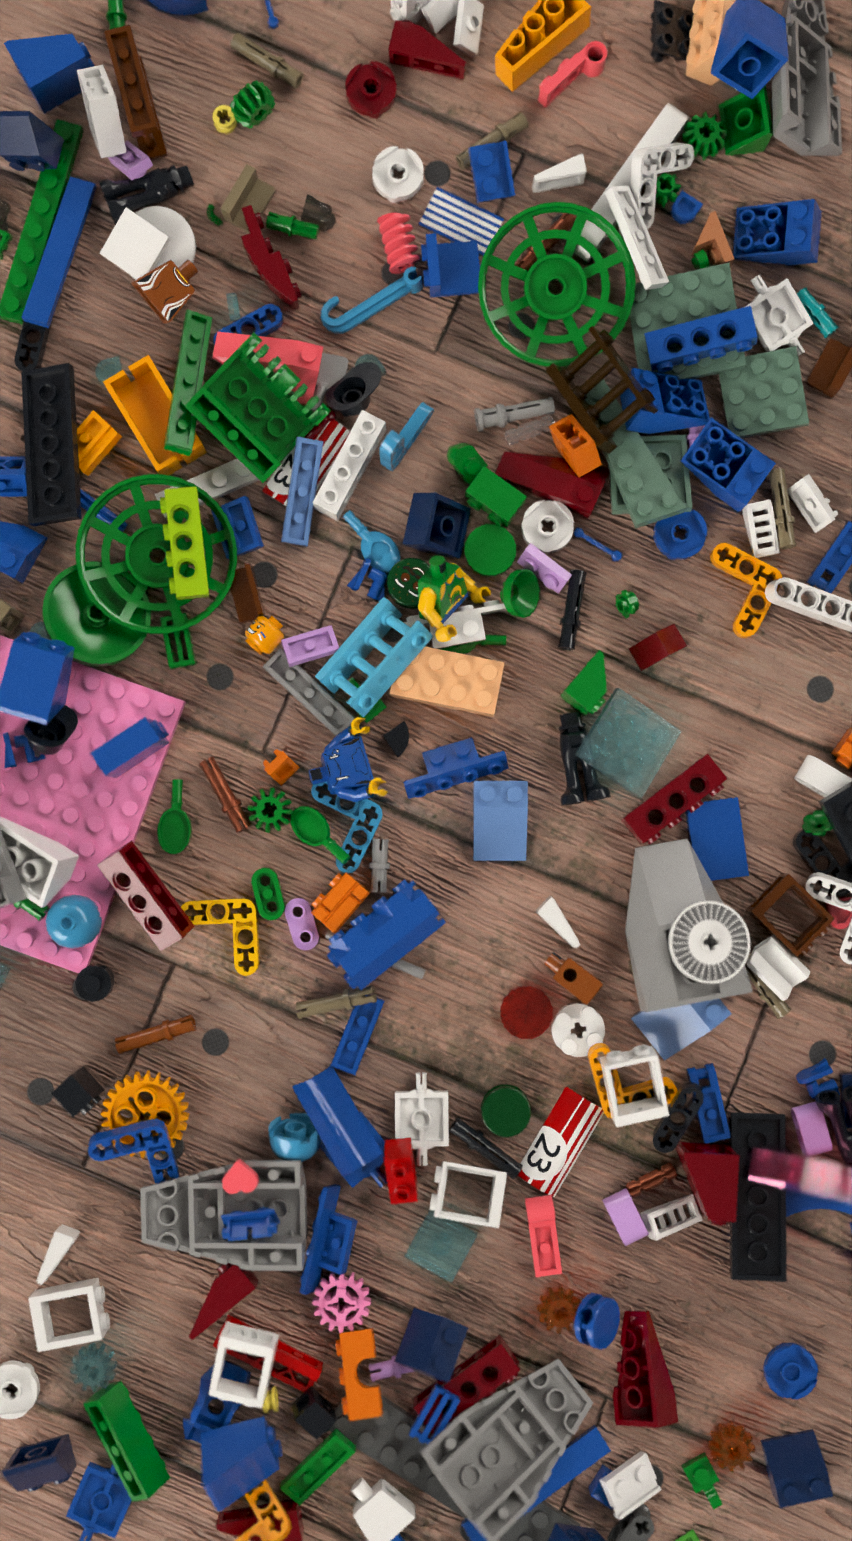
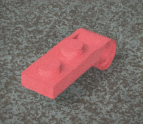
M592 41L571 59L566 58L552 77L549 75L541 82L538 101L546 108L582 72L588 77L599 76L603 72L606 62V46L599 41ZM595 57L599 61H592L589 58Z
M552 1195L525 1198L535 1276L542 1277L562 1274Z

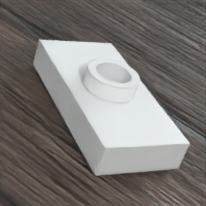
M459 0L453 46L468 56L473 57L478 55L484 5L478 0Z

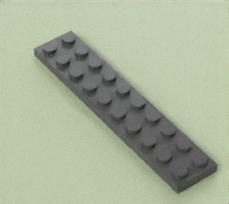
M382 1396L384 1412L382 1416L349 1421V1415H344L341 1398L334 1409L337 1421L329 1431L333 1432L335 1429H338L356 1445L357 1449L463 1518H467L433 1474L422 1456L421 1451L428 1444L425 1442L421 1443L418 1441V1438L409 1436V1431L416 1420L415 1416ZM422 1423L419 1428V1431L423 1432L425 1428L424 1423ZM544 1500L519 1518L498 1540L548 1541L555 1523L574 1526L581 1525Z

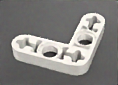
M677 142L640 148L634 153L631 163L630 190L647 229L652 226L654 221L657 174L689 168L694 160L692 145ZM665 152L666 159L664 164L661 165V157L662 154ZM676 155H682V157L676 159ZM650 158L651 163H644L645 160ZM645 183V185H646L645 193H644V195L641 197V193H640L641 187H642V185Z
M820 872L813 873L808 877L805 889L814 899L852 912V898L848 901H841L836 895L837 891L843 888L848 889L852 893V883ZM817 880H820L825 888H820L819 891H816L811 883H816ZM831 884L835 885L832 896H828V889H830ZM851 918L841 944L840 956L845 963L852 965V956L848 955L849 951L847 950L852 947V938H849V936L852 937Z

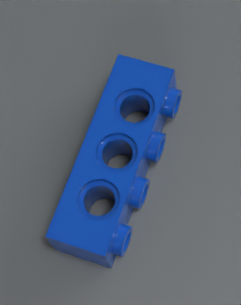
M751 306L644 333L651 370H657L658 372L669 371L673 369V366L683 363L684 366L694 365L700 361L699 359L706 357L718 359L725 356L726 352L737 350V352L748 351L754 345H757L758 338ZM725 330H731L735 333V336L731 339H724L721 337V333ZM698 337L708 339V343L704 346H697L694 341ZM672 344L682 346V349L677 353L668 351V347Z

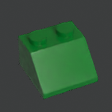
M599 650L560 695L562 699L580 712L582 716L589 712L593 715L606 701L603 698V695L607 692L604 653Z

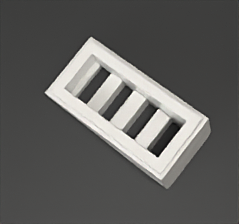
M583 154L574 156L534 175L533 192L584 184L586 166Z
M771 499L747 504L742 509L752 556L762 558L779 554ZM763 510L764 515L753 517V512ZM766 522L765 526L755 528L754 523ZM768 532L769 535L761 538L756 537V534ZM767 542L771 544V547L758 549V544Z
M549 896L536 909V913L571 947L578 948L580 946L578 938L555 899Z
M693 1194L640 1213L649 1233L648 1237L655 1241L703 1220ZM685 1204L687 1205L689 1214L691 1216L689 1218L686 1217V1214L683 1209V1205ZM674 1209L677 1210L678 1216L680 1218V1221L678 1222L673 1212ZM666 1213L670 1225H666L663 1214ZM655 1217H656V1219H657L659 1228H657V1225H656V1222H655V1219H654Z
M63 1224L57 1228L36 1280L38 1284L42 1285L50 1277L78 1238L79 1230Z

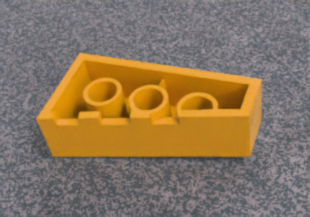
M537 0L531 11L528 10L523 16L522 23L517 30H513L496 53V76L512 92L515 91L590 27L591 6L585 0Z

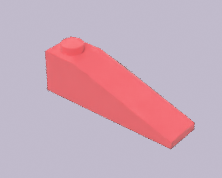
M217 332L212 358L224 364L250 335ZM259 336L262 341L253 351L256 353L264 344L269 347L265 356L258 360L259 363L266 368L268 363L278 356L282 361L272 371L275 373L285 363L301 379L292 391L295 392L303 383L308 387L304 395L297 399L304 406L314 395L323 346L298 340Z

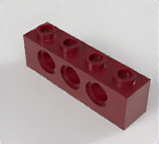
M706 754L622 818L621 821L640 845L645 842L650 845L662 836L659 831L664 827L668 826L671 829L683 819L680 815L686 810L692 813L704 803L701 800L707 794L713 797L725 788L722 783L727 780V777L709 754ZM692 779H698L702 782L703 788L701 792L697 793L691 789L690 782ZM673 794L678 795L682 800V805L679 809H675L669 804V798ZM652 810L659 812L661 815V821L658 825H653L648 820V814Z
M132 840L111 853L97 865L160 951L183 939L195 927Z
M498 1335L457 1365L453 1370L450 1382L442 1383L437 1380L413 1398V1409L419 1415L435 1385H440L460 1397V1402L447 1423V1427L461 1412L474 1406L482 1398L486 1399L496 1392V1388L505 1382L507 1384L513 1381L520 1371L519 1361L501 1335ZM488 1366H493L497 1369L491 1375L485 1374L483 1370ZM466 1382H471L475 1385L473 1389L468 1391L462 1389L461 1386ZM440 1393L423 1421L425 1426L443 1396ZM444 1406L430 1431L431 1434H433L448 1406Z

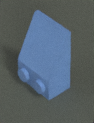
M528 781L473 782V861H526Z
M714 999L651 1012L639 1011L631 1019L665 1061L713 1030L729 1017L731 1012L720 999Z

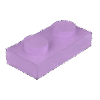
M128 140L125 142L127 153L108 157L111 164L131 180L144 176L147 170L153 166L149 156Z
M531 543L517 561L523 569L532 571L547 588L554 590L557 594H559L572 576V574Z
M332 625L281 640L289 667L332 655L339 649Z

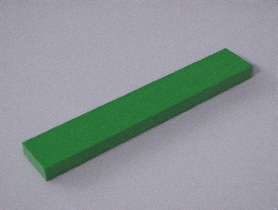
M188 309L184 317L164 449L190 456L193 450L197 418L184 405L203 384L212 317Z

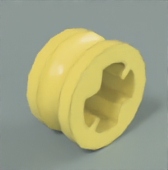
M221 105L214 110L212 118L215 128L224 134L234 131L237 127V120L234 118L231 107ZM224 115H228L230 122L226 120V124H222L220 117L222 116L224 119Z
M272 1386V1389L267 1392L263 1404L264 1414L268 1413L269 1410L279 1411V1398L276 1386Z

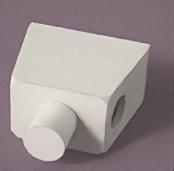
M360 1478L351 1487V1491L358 1498L354 1503L353 1516L368 1541H391L415 1519L414 1503L386 1480L380 1479L370 1487L363 1478Z

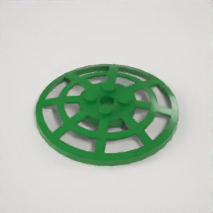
M543 203L527 208L513 216L498 230L490 241L479 270V303L484 320L491 333L514 356L542 367H549L552 363L559 367L569 366L587 349L582 336L589 331L588 329L591 326L594 327L603 313L618 317L615 326L609 332L615 340L627 322L635 298L636 280L634 264L622 236L600 214L587 207L573 203ZM553 212L576 215L571 231L554 229L538 232L533 217ZM586 220L594 223L604 231L614 243L618 252L603 259L596 247L586 238L580 236ZM523 222L528 238L514 249L507 262L494 256L493 253L504 236L516 225ZM553 238L567 240L562 254L547 255L542 241ZM578 244L585 249L594 259L595 263L582 269L572 259L576 245ZM532 246L537 261L531 266L529 271L515 266L514 264L519 256L528 247ZM620 262L623 263L626 279L623 307L608 302L610 280L607 269ZM488 266L503 272L501 277L503 306L489 311L485 290ZM598 273L601 276L602 286L600 299L586 294V279ZM510 276L524 281V296L512 302L509 298L508 289ZM552 280H558L562 284V292L558 295L550 293L548 289V284ZM581 305L595 309L589 321L578 329L572 314ZM529 306L538 315L534 330L527 327L515 312ZM508 316L518 330L530 337L526 353L511 344L498 330L494 321ZM562 319L568 334L560 336L543 334L548 320ZM572 341L578 353L575 357L559 360L535 357L540 342L561 344Z
M146 474L131 477L115 484L104 491L92 503L84 515L78 530L76 565L79 578L86 593L107 617L119 625L137 632L169 634L197 625L209 617L221 605L234 580L237 565V545L228 517L207 492L195 484L178 477L164 474ZM162 484L177 488L197 487L198 498L214 512L223 527V530L208 535L207 530L201 523L208 588L217 592L218 595L204 611L187 621H184L180 607L193 599L177 600L176 594H171L169 578L174 577L173 567L167 566L166 551H171L170 540L164 539L163 524H153L148 511L151 509H161L160 501L145 502L140 486ZM130 489L135 505L121 512L111 525L96 517L99 511L111 499ZM179 511L174 515L173 519L181 524L184 518L189 519V515L184 511ZM138 513L142 527L132 536L118 530L128 518ZM90 527L105 534L101 549L103 567L87 570L85 564V545ZM181 538L176 546L180 550L185 551L190 549L192 542H186L184 538ZM113 539L126 546V561L110 564V547ZM227 540L229 565L223 584L210 577L213 566L212 545ZM155 549L164 551V561L161 563L152 562L150 559L151 552ZM185 564L180 568L179 572L184 577H191L195 573L194 569L188 567L189 564ZM130 571L133 577L139 581L131 595L120 586L114 575ZM107 578L114 591L127 601L120 615L112 611L100 599L90 581ZM148 587L163 588L167 603H150L141 599ZM137 607L150 611L170 610L174 625L147 626L134 623L130 619Z

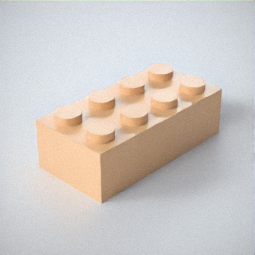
M695 0L693 5V23L689 34L690 47L686 58V76L710 86L720 80L711 74V68L725 14L736 0Z
M424 647L391 685L390 697L493 717L505 662Z

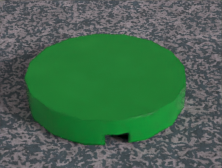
M485 524L477 527L469 534L465 543L464 555L468 566L475 573L484 577L497 576L505 573L512 566L516 557V543L506 528L497 524Z

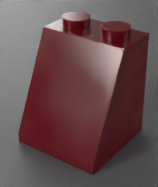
M679 1141L675 1149L699 1209L712 1224L727 1225L728 1222H736L739 1155L728 1144Z

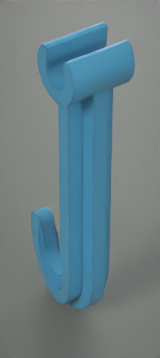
M409 267L405 270L402 278L336 319L329 317V312L340 302L339 298L334 296L322 307V323L328 331L334 334L348 332L408 293L420 292L423 288L422 276L417 277L416 267Z

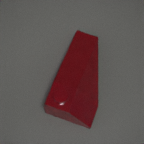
M504 452L495 474L507 483L547 501H559L570 511L588 519L603 489L609 470L599 466L589 473L578 477L562 457Z
M624 1311L620 1340L623 1349L621 1361L617 1362L616 1369L619 1372L618 1385L613 1390L615 1423L621 1426L661 1428L679 1423L675 1391L650 1312Z

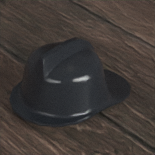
M364 362L352 368L329 388L326 394L328 406L340 411L344 417L359 415L362 410L365 411L370 404V395L379 386L382 378L378 365L372 362Z
M65 705L47 725L29 720L23 731L29 746L34 750L35 757H40L41 754L52 755L59 752L76 729L78 724L77 715L71 708Z

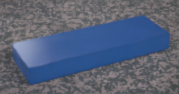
M377 997V1002L355 1006L331 1063L332 1067L354 1076L356 1075L385 1000Z

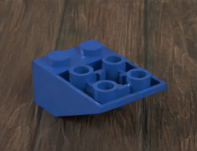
M807 199L737 208L733 247L734 260L784 265L817 263L822 212L816 200Z
M632 368L631 372L641 387H646L655 397L653 404L658 411L653 414L645 408H641L625 423L626 430L653 434L705 426L710 420L701 380L680 379L675 375ZM630 388L620 395L622 410L636 399Z
M712 417L680 460L717 498L737 512H740L748 504L776 464Z

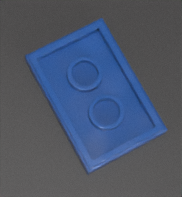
M738 797L703 802L704 804L692 813L686 810L689 842L710 880L749 876Z

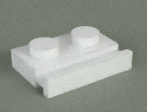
M638 1452L600 1480L607 1500L615 1512L613 1513L614 1517L617 1519H623L661 1491V1487L657 1485V1478L650 1460L645 1452Z

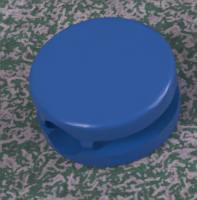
M590 1293L584 1297L577 1309L574 1321L575 1336L580 1343L599 1350L607 1348L612 1343L620 1322V1310L617 1302L612 1298L603 1297L597 1293Z

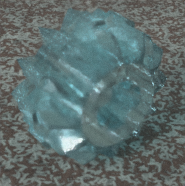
M95 1342L91 1343L88 1349L83 1346L78 1351L79 1355H74L72 1358L74 1366L71 1367L70 1374L77 1375L73 1380L74 1384L83 1383L82 1391H85L88 1386L91 1387L93 1393L97 1392L99 1386L105 1389L109 1385V1380H113L116 1375L114 1369H116L118 1364L117 1361L111 1360L114 1351L104 1352L106 1349L105 1344H102L99 1349H97Z

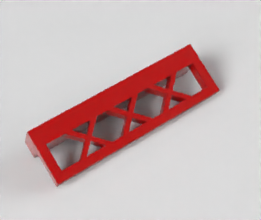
M228 1314L213 1343V1347L218 1349L220 1336L226 1322L251 1328L254 1327ZM278 1340L274 1361L286 1366V1368L280 1370L272 1368L271 1376L305 1392L310 1386H313L315 1381L317 1382L322 1372L323 1362ZM227 1348V1354L263 1371L264 1362L262 1361L265 1360V1357L259 1356L254 1358L248 1353ZM294 1371L308 1377L307 1384L297 1380Z

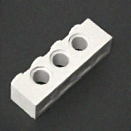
M364 410L361 411L313 501L315 510L336 521L339 520L386 432L385 421Z

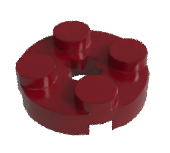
M370 61V64L362 66L361 63L351 69L346 78V99L353 110L361 115L377 119L393 106L397 97V84L393 72L386 65L377 61ZM376 85L377 92L367 93L366 86Z

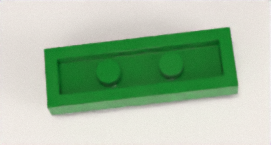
M335 1429L281 1481L280 1489L300 1506L355 1453L356 1445L338 1429Z

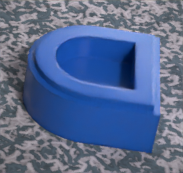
M681 190L672 205L671 215L676 222L688 224L695 219L703 203Z

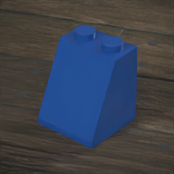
M736 0L725 14L711 74L753 99L789 60L785 17L759 0Z
M73 34L9 40L4 43L20 75L44 114L80 94L81 88L77 70L94 66L83 41L78 44Z
M34 632L21 633L12 642L1 681L0 712L47 725L66 704L75 647L66 645L61 640L42 638Z
M265 1416L201 1432L202 1483L217 1512L227 1508L280 1469L279 1457L283 1456L280 1439L276 1440L275 1429L273 1426H269Z

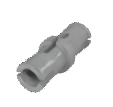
M372 839V863H369V868H372L370 892H378V881H380L379 892L387 893V869H390V863H387L389 840L381 839V850H379L380 839Z

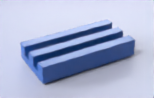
M436 1384L412 1425L409 1436L418 1438V1441L421 1443L429 1444L446 1427L460 1402V1397ZM439 1393L443 1396L423 1432L419 1431ZM448 1399L452 1400L448 1408L446 1409L444 1415L442 1416L440 1422L438 1423L436 1429L434 1430L432 1436L429 1437L428 1434L430 1433L432 1427L434 1426Z

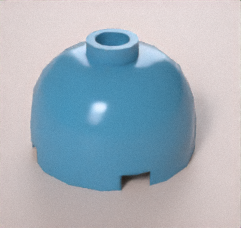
M78 894L64 896L57 900L48 910L46 917V929L49 936L58 945L71 949L83 947L91 943L100 933L102 917H100V912L97 909L98 906L88 897Z
M291 1113L290 1118L281 1120V1116L271 1121L268 1127L271 1149L282 1160H301L303 1162L313 1157L320 1148L322 1139L309 1116L305 1113Z

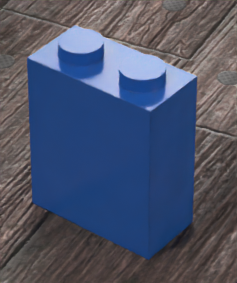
M144 717L90 754L105 776L117 778L169 744L166 738L169 733L161 722Z

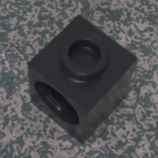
M312 1386L292 1403L295 1421L316 1440L323 1433L328 1432L337 1421L333 1405Z

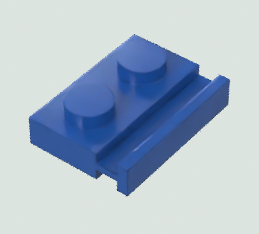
M507 140L469 147L468 152L477 203L514 197L515 189Z
M243 496L221 505L234 532L237 556H242L264 547L248 497ZM211 510L217 530H223L220 521ZM226 540L221 543L226 559H229V547Z

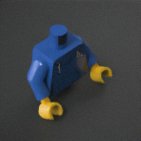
M356 717L353 719L351 726L336 735L324 748V752L321 755L322 767L309 770L312 785L327 782L330 794H336L339 798L352 802L371 798L374 794L379 796L387 794V791L384 789L378 790L379 785L386 783V781L373 777L362 737H357L358 733L366 734L370 731L369 726H365L361 730L359 728L360 723L365 718Z

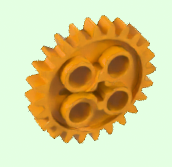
M147 1070L144 1077H141L139 1071H136L133 1080L127 1074L124 1077V1084L116 1081L114 1085L116 1090L110 1089L107 1095L110 1098H105L102 1104L107 1108L101 1112V1116L107 1118L103 1120L101 1125L102 1127H110L108 1130L150 1119H159L165 1123L172 1148H174L176 1145L175 1139L181 1140L183 1137V1133L180 1130H186L188 1125L184 1121L189 1119L190 1113L184 1112V1110L188 1109L189 1102H181L185 1097V1092L176 1093L179 1084L170 1086L171 1077H167L162 1081L160 1080L161 1072H158L155 1078H151L150 1070ZM144 1091L149 1092L153 1099L144 1100L140 1093ZM129 1097H132L135 1102L129 1100ZM127 1109L131 1111L133 1116L130 1118L123 1117L120 1110ZM167 1111L171 1118L167 1120L159 1117L158 1112ZM141 1112H142L143 1114H145L146 1112H149V1113H150V1116L145 1115V1116L143 1117V1116H141ZM156 1130L150 1131V1133H152L153 1136L158 1135ZM125 1135L120 1141L128 1145L132 1144L135 1138ZM145 1150L140 1151L141 1159H144Z

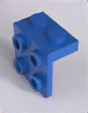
M436 233L426 234V244H421L422 261H427L428 270H423L424 287L429 286L430 298L478 294L480 266L477 243L475 241L437 244Z

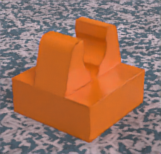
M276 749L274 754L277 757L271 763L265 759L263 764L265 766L264 770L269 776L282 786L300 767L284 751Z

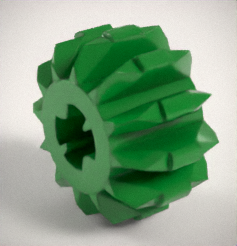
M256 80L251 84L247 83L243 89H240L238 94L233 96L234 100L231 102L230 107L238 123H241L243 127L252 128L254 125L258 126L261 121L266 120V117L272 114V109L276 103L270 89L263 82Z
M705 111L701 118L695 114L691 122L686 123L682 142L693 146L694 158L698 154L701 155L703 161L707 159L708 155L714 158L717 156L718 151L724 148L727 131L723 129L724 121H716L717 114L709 118Z
M270 788L269 797L266 791L261 789V800L256 796L251 797L257 803V806H248V810L256 811V814L249 817L250 821L259 818L260 820L255 827L260 829L266 823L265 831L267 833L271 832L272 823L277 831H281L279 821L288 825L290 821L283 816L284 814H293V810H285V806L290 805L292 801L288 799L281 802L285 797V792L283 791L275 798V788ZM268 803H271V806L276 805L277 810L274 811L275 816L271 818V815H265L264 813L268 809Z

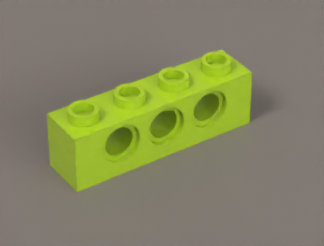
M197 487L164 489L165 497H160L161 513H167L168 524H163L164 539L170 540L171 551H166L167 566L173 567L174 577L169 578L171 594L176 593L177 600L209 597ZM179 511H184L189 515V519L187 522L179 524L174 521V515ZM188 538L191 540L192 546L188 550H180L176 546L178 540ZM183 565H192L195 568V573L191 577H183L179 572Z

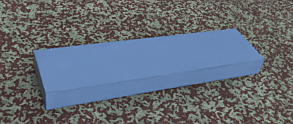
M296 437L281 542L308 546L314 508L313 501L316 495L324 441Z

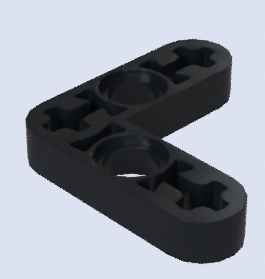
M803 830L794 835L793 846L813 873H831L835 878L852 883V864L850 860L840 866L819 836L806 833ZM801 837H811L810 846L813 849H818L819 847L820 851L813 853L809 847H802L803 839ZM821 855L828 859V867L823 871L818 870L815 865L817 857ZM831 884L830 889H828V893L830 895H832V886H834L833 884ZM843 888L838 890L836 895L844 896L850 891Z

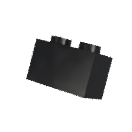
M83 1066L71 1074L51 1095L73 1118L78 1113L84 1116L102 1100L99 1095L105 1089Z

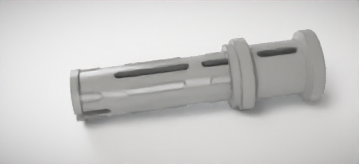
M552 397L505 407L503 404H496L493 408L483 410L474 408V418L478 432H482L484 428L505 427L507 422L554 414L555 406Z

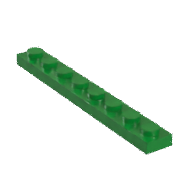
M59 119L56 120L53 130L64 139L57 169H45V171L40 172L0 302V318L22 325V314L63 199L84 132L82 126Z

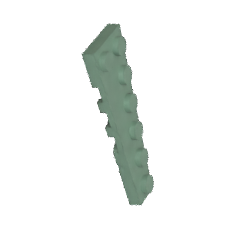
M604 379L587 394L588 398L585 400L589 405L596 404L610 391ZM617 399L600 413L601 417L599 420L602 425H607L623 411ZM623 424L614 433L612 438L617 448L610 454L605 451L603 453L635 529L684 513L686 509L685 504L639 433L626 430V425Z

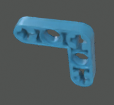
M422 402L399 434L393 430L388 433L379 449L381 465L390 471L395 470L430 420L434 412L432 407Z
M327 782L312 785L311 793L316 801L355 819L341 848L348 855L351 850L345 849L347 844L354 849L362 850L360 856L356 852L354 853L352 860L355 862L354 867L349 866L347 869L336 858V866L341 872L352 873L359 867L382 820V809L375 802L365 799L355 802L352 809L344 810L340 806L341 798L338 796L336 797L335 805L330 804L333 798L324 795L322 799L318 797L317 787H323ZM373 806L376 808L375 813L378 814V818L370 820L368 825L373 826L370 832L366 827L357 826L359 820L363 823L365 822L367 815L364 814V810H370ZM357 830H363L367 835V841L363 845H356L352 841V834Z

